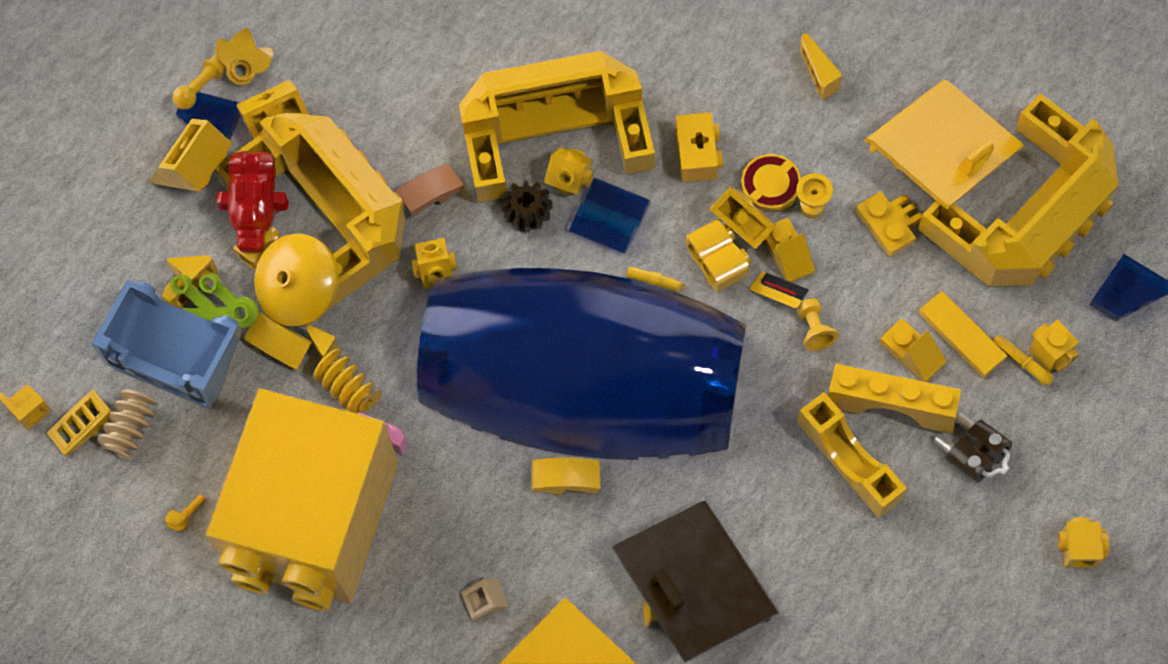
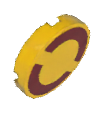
M766 154L758 156L750 161L743 170L741 179L742 193L750 197L753 205L760 211H784L793 205L798 198L796 189L801 179L799 169L791 160L782 155Z

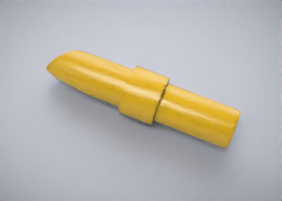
M629 266L626 278L647 283L648 286L655 288L661 287L678 292L685 287L684 283L663 276L662 273L655 271L649 272Z

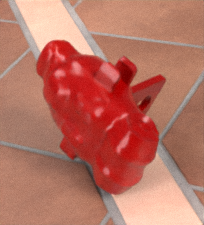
M241 151L230 156L228 168L230 177L228 182L229 191L218 192L216 194V203H218L220 210L228 211L230 224L237 234V248L243 253L253 254L263 251L265 235L272 228L275 214L279 213V211H286L289 207V200L285 192H275L276 168L274 155L264 151L254 153Z

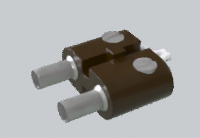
M960 412L956 417V423L967 430V436L964 439L960 438L955 445L941 434L934 439V444L948 453L946 460L976 483L981 482L985 477H992L997 473L1006 474L1010 469L1007 466V462L1010 459L1009 451L1013 442L983 420H978L975 423ZM1004 458L1002 461L1003 468H997L992 471V466L995 463L999 464Z

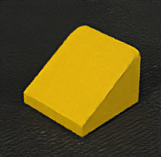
M313 325L306 327L308 335L321 358L331 350L339 348L335 336Z

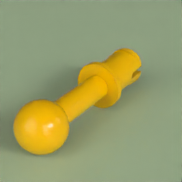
M216 54L211 59H206L202 63L204 70L188 86H180L174 90L172 100L176 107L183 110L190 109L196 102V94L212 78L215 80L222 78L226 67L218 61Z

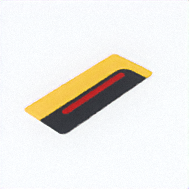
M764 271L758 275L749 288L753 292L793 308H797L809 292L807 288Z

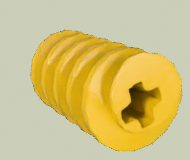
M340 348L331 350L317 365L314 371L315 380L322 383V387L326 391H330L331 397L338 400L339 405L342 408H346V411L355 414L359 412L365 413L380 400L382 396L381 390L371 394L374 383L368 382L362 385L366 375L360 373L354 376L357 373L358 366L353 364L346 368L350 358L344 356L338 359L341 356L342 350Z

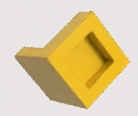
M25 385L10 399L2 392L0 393L1 402L27 431L52 411L43 398L29 385Z

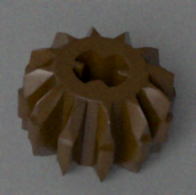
M526 179L522 187L513 183L511 186L512 192L505 191L503 195L505 201L501 203V210L505 213V221L507 223L513 222V228L516 231L522 225L525 226V230L528 233L531 231L532 225L541 229L542 220L549 221L551 217L549 211L553 209V203L549 199V191L547 189L541 190V185L538 181L532 187L529 186V182ZM530 204L528 208H524V205Z

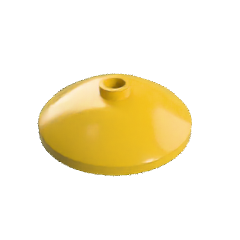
M289 234L270 244L259 259L254 278L255 294L265 314L273 321L291 327L306 326L320 319L331 307L339 285L338 266L332 252L322 241L305 234ZM287 273L288 278L287 281L284 283V275Z

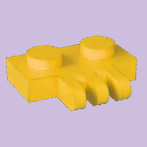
M882 191L856 205L855 212L890 258L915 243L916 237L910 228L920 223L922 214L919 212L909 217V215L917 210L914 203L902 208L903 205L910 201L907 194H903L889 202Z

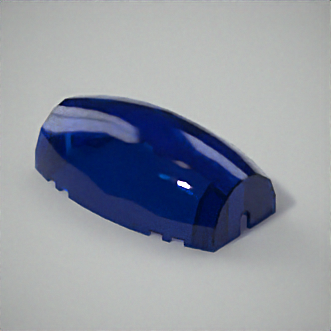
M508 268L477 271L440 278L434 282L423 316L416 370L417 394L421 404L453 421L457 419L466 423L474 430L479 432L483 430L499 436V439L522 446L564 455L600 459L639 460V457L669 459V456L689 454V456L709 452L713 453L729 448L747 324L708 304L678 292L638 280L597 272L559 268Z

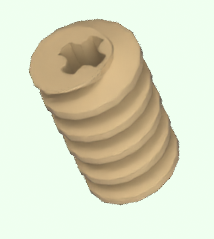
M123 389L120 392L122 400H118L114 404L117 411L109 414V419L112 423H106L103 426L107 434H100L98 442L102 445L100 447L107 453L123 460L132 461L133 458L126 451L127 449H138V446L132 439H143L144 435L137 429L138 427H149V423L143 419V416L154 417L155 413L148 406L149 404L157 405L158 403L138 391Z

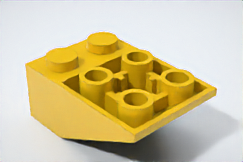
M191 119L149 181L152 184L200 192L209 183L211 174L217 165L226 158L227 151L232 142L209 121Z

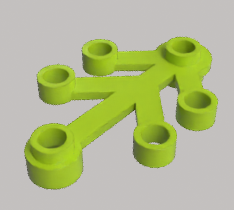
M215 273L203 275L199 280V286L206 293L214 292L226 306L217 307L192 284L191 278L187 275H178L171 280L173 292L185 294L198 307L180 308L209 321H212L214 317L221 318L222 315H226L239 323V327L243 328L253 325L258 318L259 310L257 304L246 296L237 298L221 283L219 276ZM208 278L213 280V288L208 287ZM179 279H181V280L184 281V283H185V288H184V289H181V288L179 287V285H178ZM239 307L245 310L244 318L239 314Z

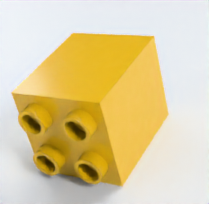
M258 389L206 532V537L220 555L218 565L233 573L230 581L233 585L262 595L268 594L271 583L287 586L295 590L292 597L294 602L323 612L330 610L333 599L352 604L399 463L385 422L269 390Z

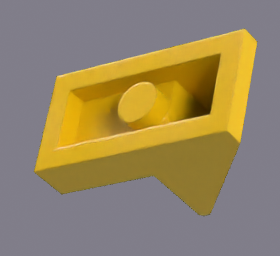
M731 186L709 208L712 213L754 249L776 227L774 222L753 205L750 197Z
M788 217L776 222L775 229L764 239V242L784 279L793 283L815 273V267L804 234H797Z
M209 255L166 259L172 272L177 276L182 274L189 276L192 284L198 290L201 289L199 280L203 275L209 273L216 274L218 272L213 258ZM179 279L178 285L181 289H184L185 283ZM171 281L167 284L164 293L161 295L165 303L177 308H183L190 300L185 294L173 292Z
M903 318L880 338L879 343L923 382H928L947 363L930 332L926 330L920 335Z

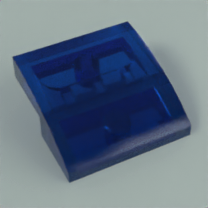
M594 177L583 204H580L569 232L626 254L651 201Z

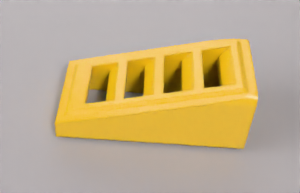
M804 33L801 35L800 52L819 96L824 100L840 89L842 73L809 34Z
M92 390L70 409L47 432V435L64 456L67 457L101 431L104 424L111 423L109 419L111 410L98 394ZM94 407L99 411L96 417L90 412ZM84 415L90 421L86 426L80 420ZM73 423L81 430L77 435L70 428ZM63 431L72 439L68 444L59 435Z

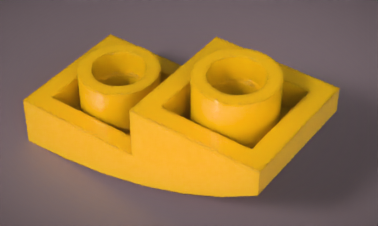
M260 311L256 322L249 327L244 337L252 345L296 370L299 368L312 342L310 339L286 328L285 325L273 321Z
M544 458L531 462L532 491L562 495L566 490L596 494L601 489L600 460Z

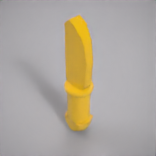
M997 335L994 338V343L1021 364V368L1026 369L1039 380V383L1046 386L1053 382V375L1034 361L1032 356L1028 357L1017 346L1001 335Z

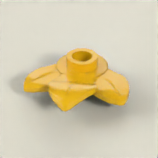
M248 28L237 32L231 39V42L219 38L215 47L218 61L226 67L227 78L233 84L240 86L251 82L255 74L266 71L273 58L272 48H256ZM236 66L243 69V76L236 74Z

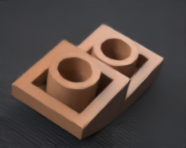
M445 164L410 180L396 189L395 192L401 197L411 215L415 217L436 201L441 205L463 190L465 186L451 167Z

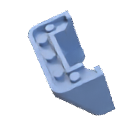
M127 280L92 342L93 347L101 359L113 369L197 405L212 409L219 397L241 335L239 323L226 315H222L221 318L214 317L212 321H209L161 301L155 294L156 289L152 285L144 281H139L137 284Z

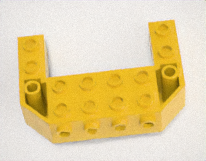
M602 51L483 73L459 104L478 203L503 199V195L507 191L498 144L614 122L625 175L655 169V151L642 100V85L638 74L634 69Z
M1041 93L1021 112L1015 129L1061 164L1054 174L1007 223L997 218L986 229L956 204L946 210L935 201L922 214L918 228L926 237L989 287L1034 285L1040 277L1045 280L1056 268L1054 262L1060 256L1065 259L1076 246L1073 242L1079 236L1085 238L1095 226L1093 221L1096 217L1100 215L1103 218L1115 204L1111 200L1119 182L1114 145L1095 119L1092 118L1084 127Z
M284 113L264 118L260 121L263 133L235 153L241 151L251 153L264 151L274 155L276 177L285 170H288L347 242L346 245L333 253L338 266L339 285L336 297L330 307L332 308L400 258L406 220L403 211L405 204L396 192H392L387 186V182L380 172L375 171L370 166L364 153L354 147L347 133L343 129H339L330 117ZM230 156L215 168L221 184L227 191H229L228 182L230 177L228 168Z

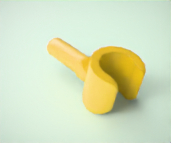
M199 494L184 508L182 513L171 509L165 518L167 527L178 532L183 531L188 524L192 512L205 500V497Z

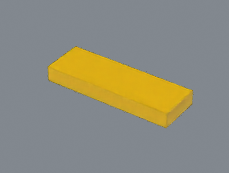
M940 291L919 309V315L983 379L1006 360L1007 355L943 291Z

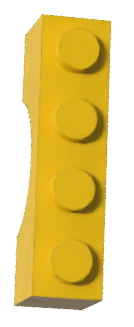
M835 364L828 397L841 411L860 414L865 410L874 408L894 410L910 416L922 428L953 434L962 389Z
M825 392L799 410L797 421L799 426L878 519L904 499L907 487L887 464H882L875 460L860 445L851 432L845 415Z

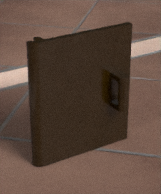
M702 501L612 547L685 663L763 621L764 623L769 622L773 616L779 614V611L706 501Z

